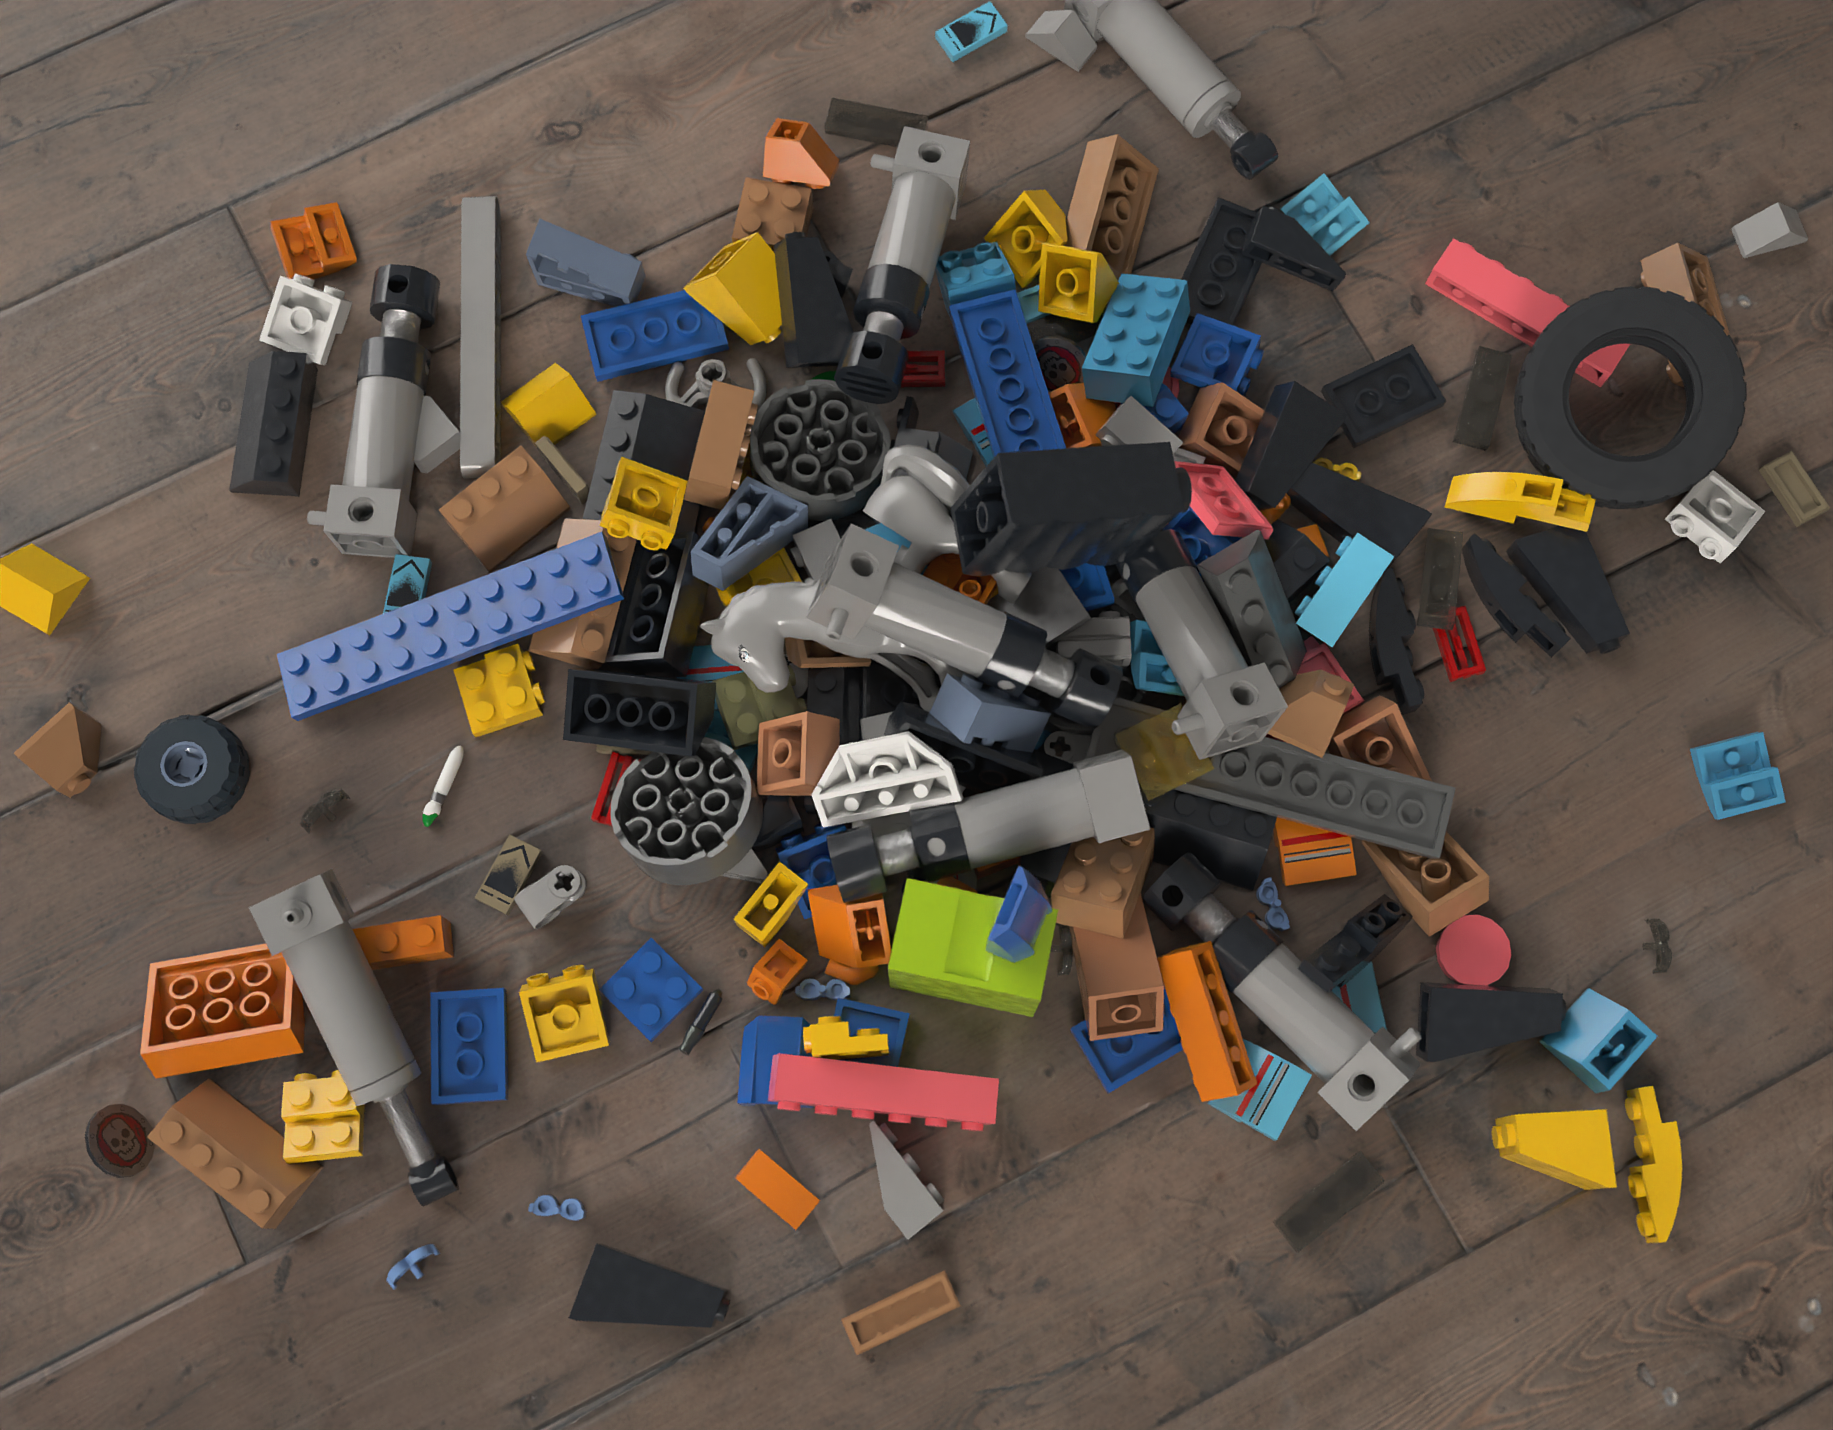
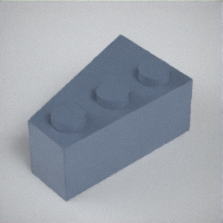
M540 218L526 252L538 285L614 307L636 302L646 277L642 262L636 257L620 253Z
M747 476L691 550L693 576L722 591L792 542V535L808 529V506Z
M947 673L929 712L934 718L963 743L971 744L973 737L983 738L981 744L984 746L992 747L994 741L1003 743L1002 747L1005 749L1033 753L1051 714L1039 705L1041 700L1038 697L1025 691L1018 697H1014L995 687L984 685V682L975 679L973 675L963 673L961 678Z

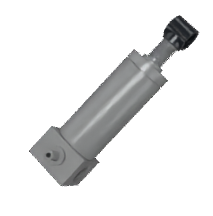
M1065 0L1064 10L1075 11L1095 42L1103 37L1192 137L1199 138L1212 130L1216 131L1220 138L1231 148L1232 163L1242 177L1251 180L1278 159L1277 149L1266 134L1262 132L1255 134L1253 131H1248L1237 117L1232 114L1233 109L1241 98L1239 89L1157 0Z

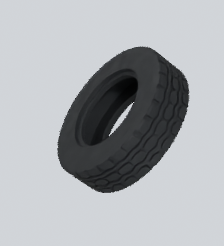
M1630 286L1615 288L1612 291L1605 290L1590 295L1589 298L1581 299L1566 308L1564 312L1560 313L1547 325L1532 346L1522 364L1517 378V385L1515 386V424L1522 447L1529 455L1528 458L1533 466L1543 476L1563 479V489L1576 491L1582 495H1592L1591 498L1596 499L1594 506L1600 508L1637 509L1652 506L1671 499L1695 486L1707 477L1726 457L1728 450L1731 449L1739 434L1738 429L1742 426L1746 409L1744 402L1747 401V383L1743 379V376H1745L1741 357L1738 358L1736 354L1738 349L1732 338L1723 331L1725 328L1713 315L1710 317L1706 313L1707 310L1694 301L1684 300V296L1668 290L1666 293L1662 292L1660 288L1641 286L1638 289ZM1615 344H1636L1655 350L1668 359L1675 367L1684 385L1686 409L1677 433L1666 446L1649 454L1621 456L1596 447L1582 435L1571 415L1569 389L1576 368L1581 361L1593 352Z

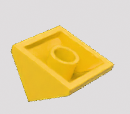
M1042 243L1038 311L1090 323L1097 322L1119 284L1102 253L1052 243Z
M557 363L551 365L501 401L502 406L534 445L543 436L548 437L555 445L597 415L571 374Z
M31 543L0 559V607L50 636L90 578Z

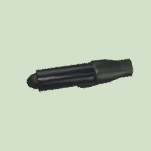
M720 989L709 993L694 1021L688 1027L683 1042L678 1049L682 1053L689 1056L692 1049L704 1035L706 1027L723 1000Z

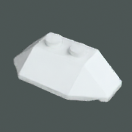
M909 731L840 745L812 793V798L823 827L954 803L963 799L953 765Z

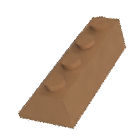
M1118 134L1087 143L1066 219L1067 242L1064 244L1067 247L1102 253L1117 280H1119L1121 273L1131 274L1159 170L1158 167Z
M1676 243L1640 260L1643 269L1641 281L1644 287L1660 288V291L1665 293L1668 290L1684 296V300L1694 301L1706 309V313L1710 317L1713 315L1725 328L1723 330L1725 334L1730 335L1708 257L1680 243ZM1668 360L1669 364L1666 366V370L1670 380L1676 385L1684 387L1678 371Z
M564 519L556 548L602 531L607 537L623 592L637 539L629 536L625 538L611 536L606 528L599 526L601 520ZM621 600L533 633L528 651L580 667L599 669L605 663Z
M209 1078L171 1106L147 1136L153 1143L264 1229H276L323 1169V1166L317 1161L287 1164L283 1159L285 1137Z

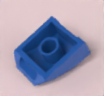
M1018 866L987 940L985 950L1013 963L1034 955L1033 947L1046 915L1052 912V907L1041 883L1023 867Z
M757 1016L744 1027L738 1088L739 1105H778V1102L768 1101L773 1055L781 1053L813 1057L812 1053H806L804 1049L803 1027H810L811 1024L803 1017ZM801 1105L800 1108H814V1106Z

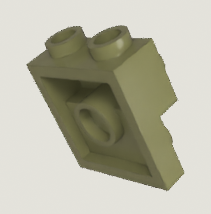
M787 665L790 672L787 686L777 692L765 693L759 690L745 672L712 681L716 683L715 700L733 750L758 744L759 723L807 712L805 701L803 698L796 699L792 686L796 685V677L791 665Z

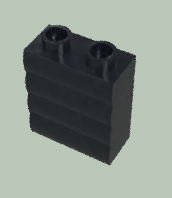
M1170 442L997 453L951 507L962 572L971 576H988L1004 570L1024 573L1036 571L1044 567L1070 569L1085 563L1098 566L1121 563L1151 538H1156L1160 530L1180 513H1185L1189 509L1192 499V485L1187 471L1182 467L1176 468Z

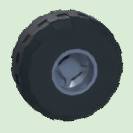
M181 715L162 722L144 738V742L137 751L134 778L141 797L160 815L184 824L208 823L227 814L242 798L250 777L248 753L240 739L222 723L202 715Z

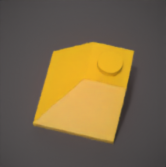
M1026 190L1022 192L986 234L984 239L989 243H998L1014 273V278L1022 288H1026L1040 272L1042 243L1064 246L1067 242L1066 216L1047 190Z

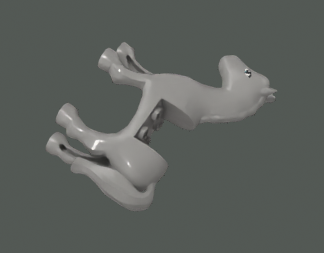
M904 445L894 447L885 455L881 485L872 494L863 512L912 542L909 548L902 544L896 554L894 563L921 575L924 567L940 555L948 553L959 554L951 507L970 484L957 468L923 446ZM899 469L905 470L908 474L895 477V473ZM1004 570L991 576L997 581L999 596L1012 605L1027 584L1031 573ZM820 579L818 581L809 580L805 583L792 581L755 585L746 592L734 596L719 619L707 621L700 625V628L712 634L711 646L714 654L734 666H739L755 686L765 693L780 691L788 684L790 672L783 653L786 637L814 640L835 652L855 658H870L900 676L914 689L918 695L920 707L930 712L940 690L935 680L934 670L939 675L941 686L947 673L961 678L963 673H966L865 626L861 628L854 639L842 634L838 640L829 639L826 635L827 627L806 618ZM911 656L918 657L927 663L920 662Z

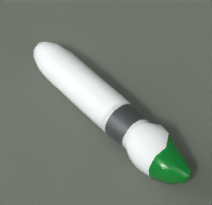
M457 746L451 751L434 788L430 802L426 804L423 810L422 821L425 827H429L441 812V805L446 799V795L463 759L464 750L462 746Z

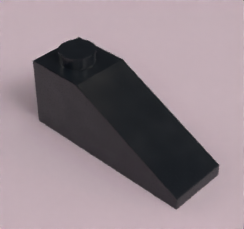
M1262 206L1253 218L1241 252L1242 255L1330 291H1334L1345 279L1346 272L1295 218L1285 215L1278 208H1268L1266 206Z

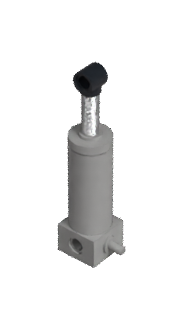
M333 869L249 907L271 955L282 952L356 1106L371 1101L381 1103L380 1105H382L381 1107H383L382 1109H384L383 1111H385L384 1113H386L411 1166L408 1179L420 1205L424 1207L459 1190V1184L452 1166L445 1156L441 1157L439 1153H435L408 1094L404 1090L409 1086L408 1083L421 1074V1070L348 922V919L354 916V912Z

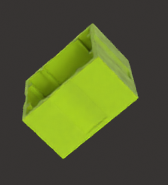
M907 878L888 965L890 988L1033 1017L1042 997L1058 909L1052 908V912L1046 915L1033 947L1034 955L1013 963L985 951L987 940L1005 898Z

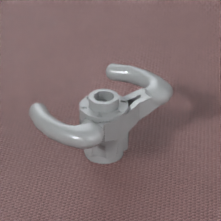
M750 358L746 366L752 375L755 392L752 403L758 404V411L766 398L767 383L759 362L755 358ZM711 359L701 363L698 372H696V382L681 398L678 396V385L684 371V365L681 362H674L667 375L665 392L666 400L696 408L700 404L708 403L713 380L740 386L731 379L730 371L726 369L724 362Z

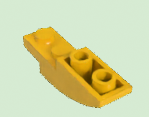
M1483 472L1453 476L1444 508L1513 524L1516 516L1587 532L1596 499H1592L1590 494L1582 495L1576 491L1563 489V479L1526 473Z
M1653 1086L1627 1090L1628 1098L1625 1099V1109L1629 1119L1633 1120L1636 1135L1634 1136L1635 1151L1643 1161L1641 1166L1629 1167L1631 1175L1628 1176L1629 1191L1632 1197L1636 1198L1639 1213L1636 1217L1637 1226L1640 1234L1645 1236L1646 1243L1667 1242L1679 1206L1682 1185L1681 1143L1677 1121L1661 1122Z

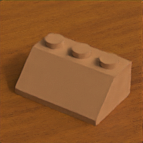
M520 445L442 506L439 511L452 530L488 572L491 573L571 508L541 467Z

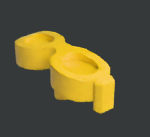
M1318 458L1315 462H1312L1358 482L1361 479L1362 473L1358 472L1357 467L1351 463L1333 466L1332 462L1326 458Z

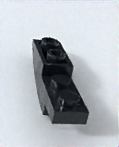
M1474 533L1461 550L1470 580L1480 600L1493 619L1515 643L1526 634L1552 658L1571 638L1566 634L1564 627L1558 621L1549 619L1539 610V605L1533 598L1523 595L1518 591L1527 581L1522 576L1521 570L1515 564L1506 562L1497 554L1494 545L1490 541L1480 538Z
M1389 568L1384 571L1378 580L1373 595L1369 619V648L1377 686L1391 682L1401 715L1415 712L1423 704L1424 689L1421 681L1415 679L1411 668L1413 666L1412 652L1408 646H1404V643L1408 642L1416 629L1415 618L1412 611L1406 609L1403 600L1405 589L1402 580L1399 577L1396 578L1393 568Z
M1384 894L1348 920L1340 933L1304 958L1298 969L1327 993L1336 986L1341 988L1365 968L1405 928L1413 916L1405 911L1397 901L1390 899Z

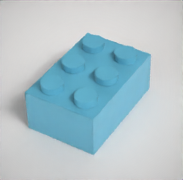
M1359 533L1354 538L1346 536L1335 554L1340 556V559L1334 568L1326 566L1316 580L1315 584L1320 586L1315 596L1311 598L1306 595L1295 611V614L1300 617L1296 624L1331 647L1336 643L1394 558L1393 555Z

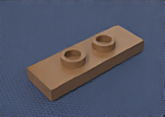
M944 1270L841 1319L856 1355H859L961 1305Z

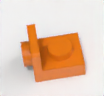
M778 939L753 967L747 985L751 987L756 996L776 1005L784 990L805 968L808 960L781 939Z

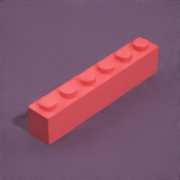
M1454 238L1425 283L1427 286L1531 347L1547 325L1560 313L1564 312L1566 308L1570 307L1557 295L1546 293L1536 287L1528 278L1517 276L1505 269L1504 265L1499 261L1488 259L1476 252L1470 244L1459 242ZM1615 344L1593 352L1580 362L1575 373L1601 388L1618 365L1630 344Z
M778 1053L773 1055L768 1101L778 1102L777 1109L800 1111L801 1105L815 1106L816 1114L837 1115L838 1109L852 1110L851 1117L874 1119V1113L889 1114V1122L911 1123V1117L925 1118L926 1126L947 1127V1121L961 1122L962 1130L983 1131L984 1125H992L996 1122L999 1079Z

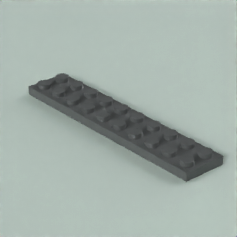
M1117 697L1105 719L1092 731L1085 759L1124 750L1132 757L1137 780L1433 859L1440 858L1455 787L1327 753L1321 758L1292 744L1264 737L1260 742L1199 760L1186 733L1177 735L1172 730L1173 721L1178 720L1177 713Z

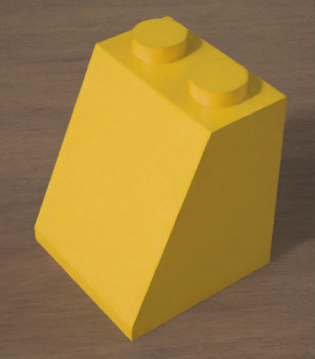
M758 232L724 246L683 288L687 294L750 345L762 341L767 344L773 341L782 331L779 328L782 325L775 253Z
M1607 1109L1515 1114L1495 1119L1496 1126L1492 1127V1141L1496 1149L1499 1148L1500 1157L1585 1190L1617 1187Z

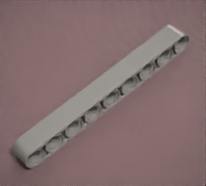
M497 196L463 197L461 204L460 467L463 478L472 479L481 477L501 461V212Z

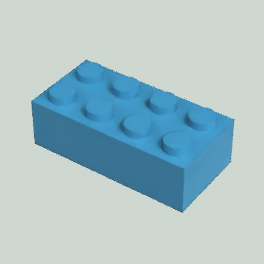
M1121 273L1118 280L1119 284L1110 299L1082 366L1085 394L1088 399L1123 403L1132 396L1141 405L1153 407L1190 313L1187 280Z

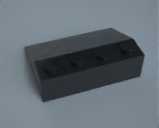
M613 390L583 519L601 520L605 502L610 493L621 456L688 481L705 411L649 394ZM683 499L675 533L693 531L696 533L703 505Z

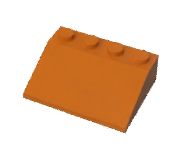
M265 943L150 963L140 1055L156 1079L304 1053L305 1017L303 996L282 952L272 956Z

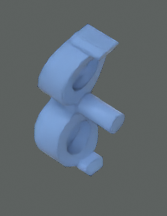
M1271 877L1266 878L1262 881V885L1258 887L1256 892L1258 901L1263 905L1269 906V910L1265 914V921L1273 929H1279V931L1287 930L1290 928L1288 925L1289 919L1285 911L1280 907L1281 900L1278 899L1276 885Z
M810 978L802 981L800 986H796L795 994L803 1000H816L820 997H827L830 1000L837 1001L838 998H849L851 990L844 981L839 979L829 981L825 987L820 985L816 979Z
M551 1195L538 1197L534 1203L529 1204L528 1210L538 1216L560 1214L569 1220L586 1218L587 1212L582 1202L576 1198L566 1199L560 1206L557 1199Z
M428 1244L412 1251L389 1271L386 1280L393 1290L397 1287L396 1282L409 1269L417 1279L424 1275L416 1263L433 1253L434 1255L441 1254L434 1244Z

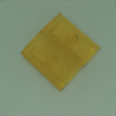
M1182 704L1151 719H1146L1115 735L1122 750L1132 757L1137 780L1148 801L1214 770L1209 757L1199 760L1186 733L1177 735L1172 730V723L1174 720H1178L1177 715L1183 708Z

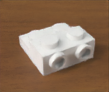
M297 273L294 274L293 279L280 276L259 340L287 352L307 353L312 362L326 365L336 333L342 334L352 302L343 299L345 292L327 285H325L324 290L313 287L315 280Z
M1713 470L1707 477L1689 490L1665 520L1671 524V529L1676 535L1687 537L1699 546L1702 556L1707 559H1715L1721 563L1737 548L1764 514L1765 510Z

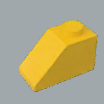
M779 862L733 920L740 929L763 947H766L790 917L808 887V883Z

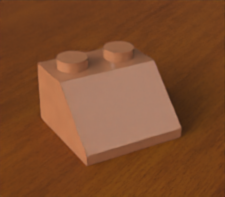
M807 711L759 723L758 794L812 796L814 789L839 747L840 719Z

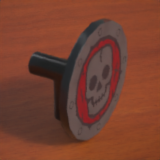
M1049 333L1033 343L1048 393L1066 384L1084 383L1082 366L1086 359V354L1076 343L1061 336H1051Z
M112 1104L95 1112L87 1123L85 1143L89 1157L101 1171L117 1178L132 1177L146 1169L153 1158L155 1143L147 1138L152 1128L146 1117L135 1108L124 1104Z

